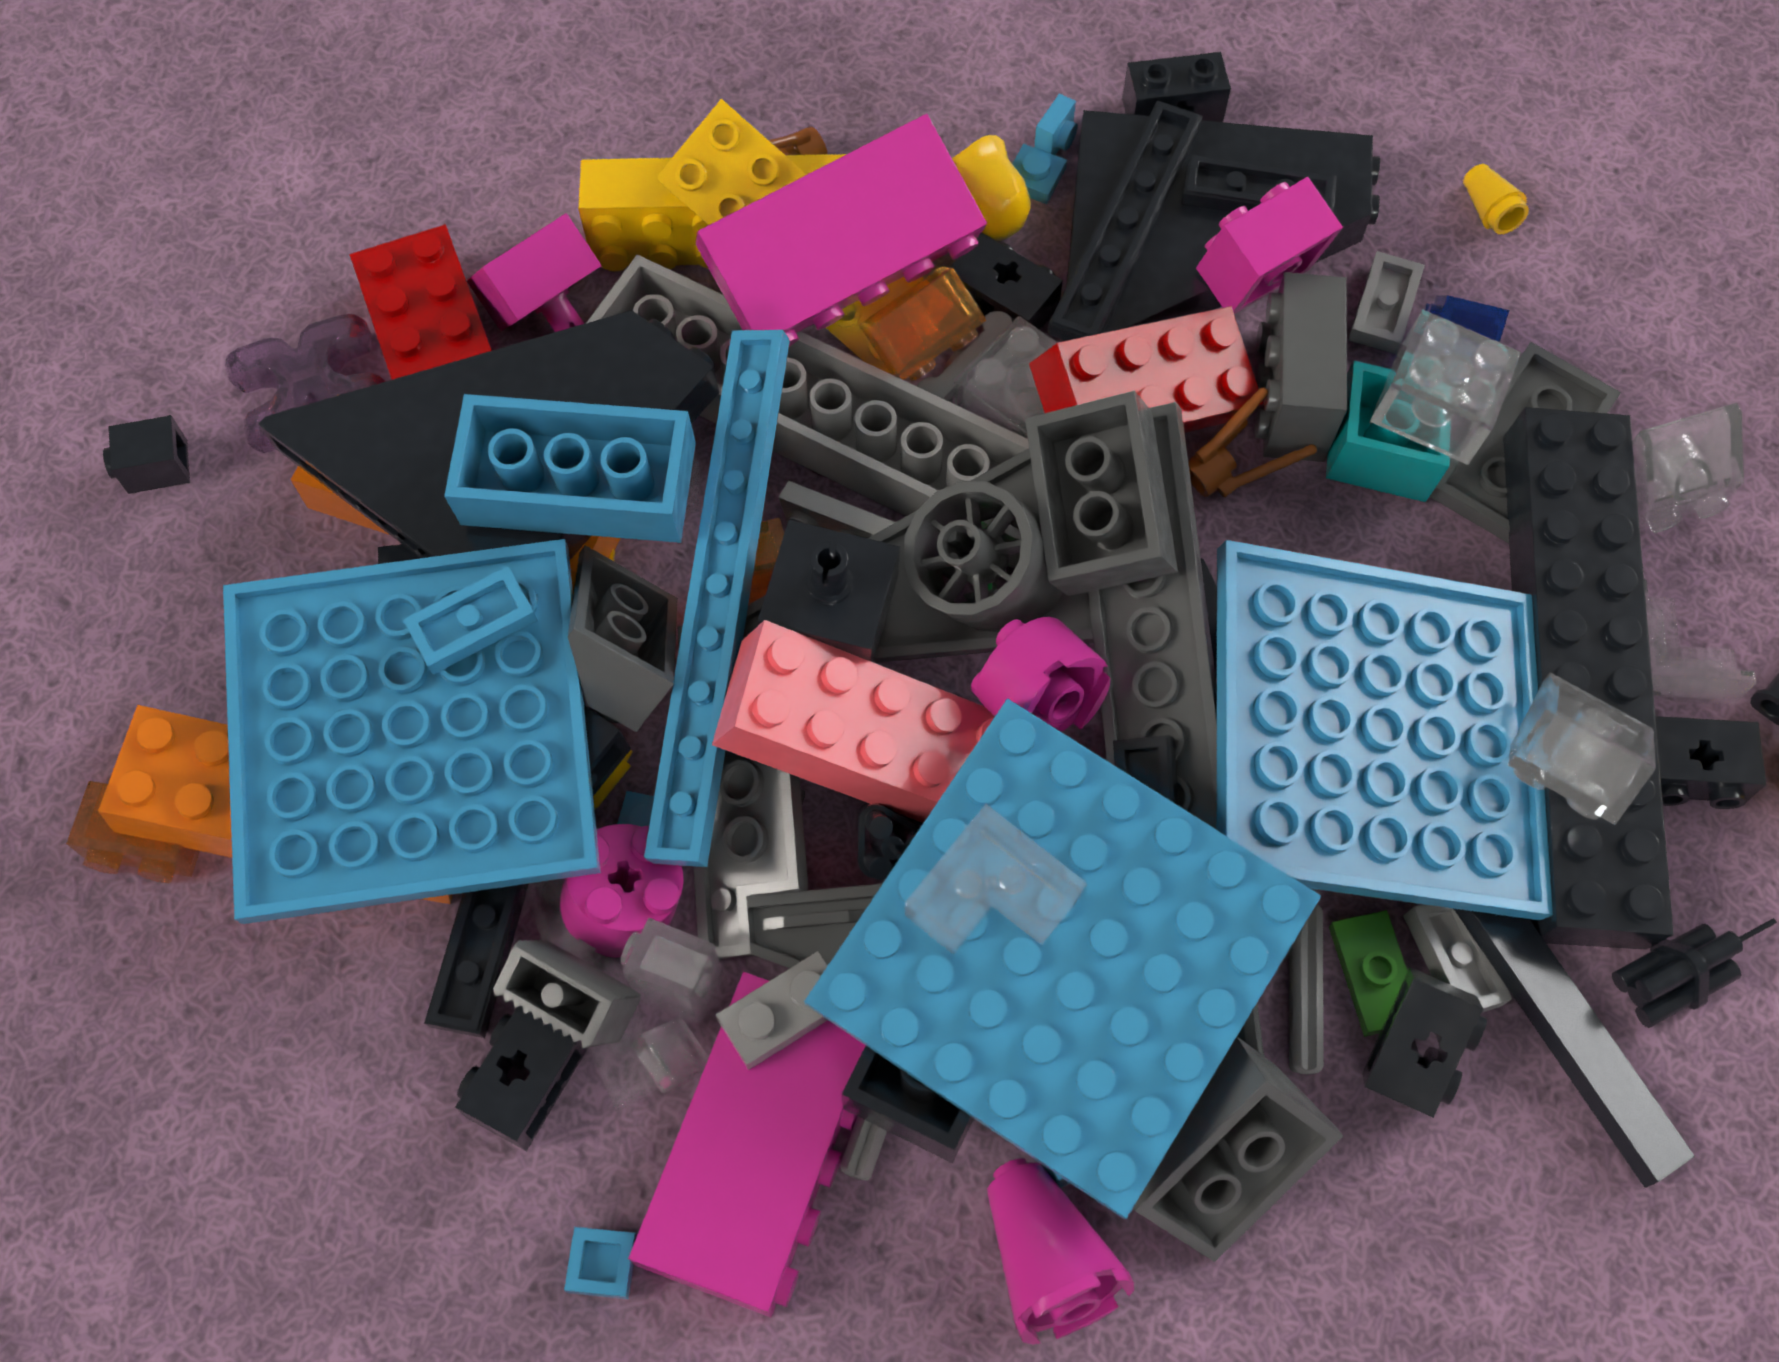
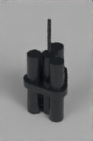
M877 803L862 805L858 812L857 861L860 870L870 878L886 879L920 827L884 805ZM887 816L898 821L899 823L893 826L892 822ZM865 827L869 831L872 842H865Z
M1772 918L1740 937L1732 931H1727L1716 937L1715 932L1709 925L1705 923L1700 924L1673 940L1665 939L1652 946L1649 953L1612 973V980L1621 992H1628L1630 999L1637 1006L1635 1012L1639 1021L1645 1027L1651 1028L1687 1007L1693 1010L1707 1004L1709 995L1740 979L1742 976L1741 970L1731 958L1743 951V941L1777 922Z

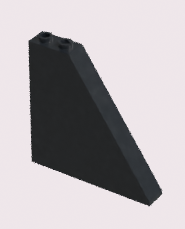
M1083 110L1066 287L1149 116ZM1201 121L1200 129L1104 333L1222 307L1196 267L1207 252L1205 244L1220 232V221L1231 212L1182 204L1190 154L1337 176L1333 213L1343 228L1316 261L1319 262L1361 242L1368 224H1376L1380 197L1379 195H1372V186H1375L1378 180L1380 157L1373 156V135Z
M630 310L265 416L258 425L276 450L420 558L565 539L571 560L591 537L590 535L460 525L444 495L464 394L688 411L692 424L720 392L714 370L715 364L706 353L694 346L690 349L686 348L675 340L671 331L660 321L651 319L648 322Z

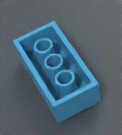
M464 394L444 497L460 525L681 543L696 445L688 411Z

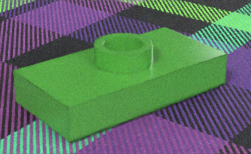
M1387 910L1335 921L1329 926L1364 1037L1381 1032L1408 972Z

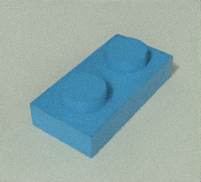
M508 565L403 618L408 631L432 674L538 621Z

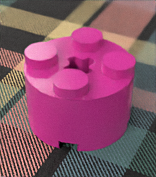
M1042 617L1025 624L1018 619L1007 623L996 637L997 647L987 659L982 671L975 676L971 684V691L994 716H996L1008 698L1055 729L1063 732L1073 723L1079 729H1082L1093 718L1108 693L1110 677L1104 672V667H1108L1106 662L1063 622L1054 617Z
M614 824L597 829L601 873L564 879L560 897V910L567 930L578 942L581 939L586 944L596 948V953L606 957H631L649 950L668 929L682 894L684 876L681 865L653 864L644 858L649 826Z

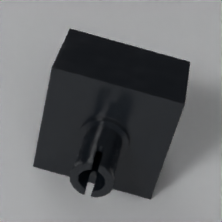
M789 520L758 618V625L767 620L874 663L898 579L900 546Z
M865 1046L841 1093L844 1110L952 1164L974 1120L973 1117L867 1046Z

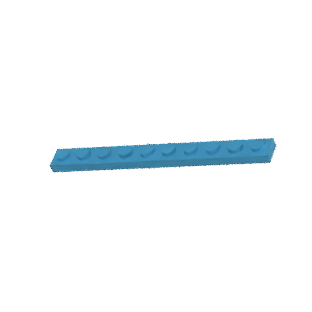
M784 330L732 331L644 855V858L653 864L707 867L725 756V750L713 746L712 742L744 635L790 342Z

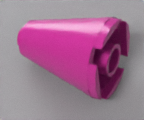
M1018 1158L1001 1165L993 1173L995 1179L988 1186L987 1193L1014 1323L1022 1342L1031 1345L1039 1344L1041 1342L1036 1332L1048 1330L1054 1327L1053 1333L1056 1339H1060L1099 1321L1117 1309L1119 1306L1114 1295L1122 1288L1130 1297L1134 1292V1282L1128 1270L1040 1163H1027L1026 1159Z

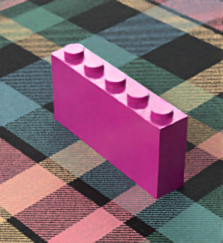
M926 113L698 230L696 246L742 330H784L790 340V347L799 340L797 332L815 324L817 330L824 329L844 317L845 314L842 309L860 300L862 306H867L888 294L890 290L887 285L905 277L907 283H910L935 268L932 261L948 253L952 259H956L970 252L979 245L976 238L979 237L986 227L987 222L930 117Z
M743 972L730 1005L766 984L769 980ZM827 1020L748 1070L721 1026L628 1259L637 1267L768 1317H772L776 1304L787 1307L799 1276V1270L790 1267L798 1244L809 1247L820 1219L821 1211L812 1208L820 1185L829 1188L832 1186L840 1165L842 1152L833 1150L841 1127L852 1130L857 1119L856 1115L843 1109L841 1093L866 1045Z

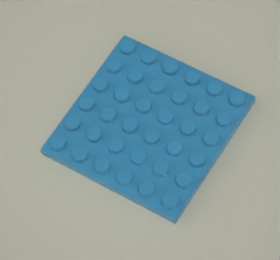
M565 539L223 585L234 919L241 924H249L601 873L583 689L568 640L573 588L569 548ZM508 565L538 621L432 674L408 631L403 618Z
M1225 540L1217 548V830L1310 889L1533 920H1542L1552 916L1553 907L1532 595Z
M1007 698L804 1003L1121 1218L1126 1219L1306 923L1321 895Z

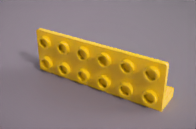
M720 99L661 170L657 179L705 223L710 225L807 174L724 100ZM905 277L887 285L890 290L888 294L867 306H862L860 300L842 309L845 314L844 317L826 327V329L862 361L893 375L953 305L923 277L907 283Z

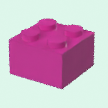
M1309 177L1304 178L1291 187L1287 182L1280 183L1261 198V204L1249 211L1245 206H1241L1220 221L1219 226L1221 230L1205 244L1207 252L1196 269L1223 308L1232 306L1233 312L1236 314L1270 292L1278 289L1284 272L1304 274L1309 271L1342 230L1343 226Z

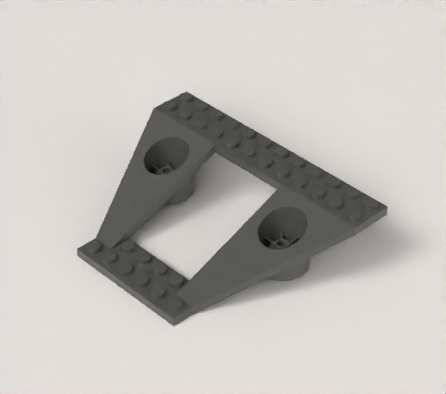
M1176 402L1150 408L1153 416L1178 569L1176 573L1072 596L1066 595L1051 584L1048 580L1029 448L971 481L958 482L935 492L917 511L868 538L900 546L898 579L874 663L991 653L997 647L996 637L1007 623L1017 619L1025 624L1042 617L1057 618L1086 644L1094 643L1095 653L1108 666L1104 667V672L1110 677V687L1101 705L1107 761L1114 765L1113 740L1164 735L1174 737L1179 807L1217 830V683L1182 410ZM994 518L987 529H982V521ZM1013 519H1016L1021 540L1005 542L1001 536ZM1020 553V559L1012 575H1009L1005 572L1009 562V555ZM953 566L956 572L945 586L942 576L943 568ZM999 577L1007 580L994 595L989 597L988 584L995 582ZM967 582L973 584L976 602L973 604L955 603L954 600ZM765 596L748 604L743 639L758 626V618ZM683 625L677 626L678 645H680ZM725 750L707 867L693 866L699 961L757 956L791 968L818 951L828 966L882 884L809 890L800 777ZM1256 1003L1237 1037L1264 1056L1258 1003Z

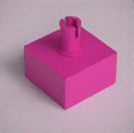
M565 213L483 266L467 280V283L501 331L532 311H535L536 314L542 312L554 332L585 324L566 297L570 293L567 288L602 265L569 215Z

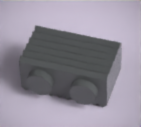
M541 939L539 941L524 940L523 942L519 940L514 945L493 988L495 997L503 996L505 1002H513L514 1008L523 1007L524 1014L532 1013L533 1018L542 1019L544 1025L552 1024L553 1031L562 1030L563 1037L572 1036L573 1043L581 1041L583 1048L620 1042L641 1000L639 992L546 939L544 941Z

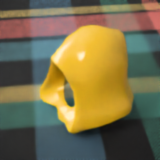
M997 135L983 136L955 155L952 160L987 222L982 233L996 241H1002L1017 233L1024 226L1031 209V202L1024 178L1008 159L1004 141Z

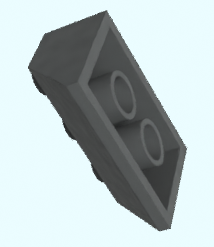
M584 545L579 552L568 640L587 706L595 709L597 714L608 722L621 723L637 732L674 684L678 598Z
M1236 1037L1133 1208L1151 1222L1215 1262L1313 1167L1343 1135L1274 1063Z

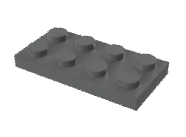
M1530 342L1450 457V467L1430 497L1509 543L1508 532L1510 527L1507 515L1503 437L1525 407L1608 413L1621 392Z

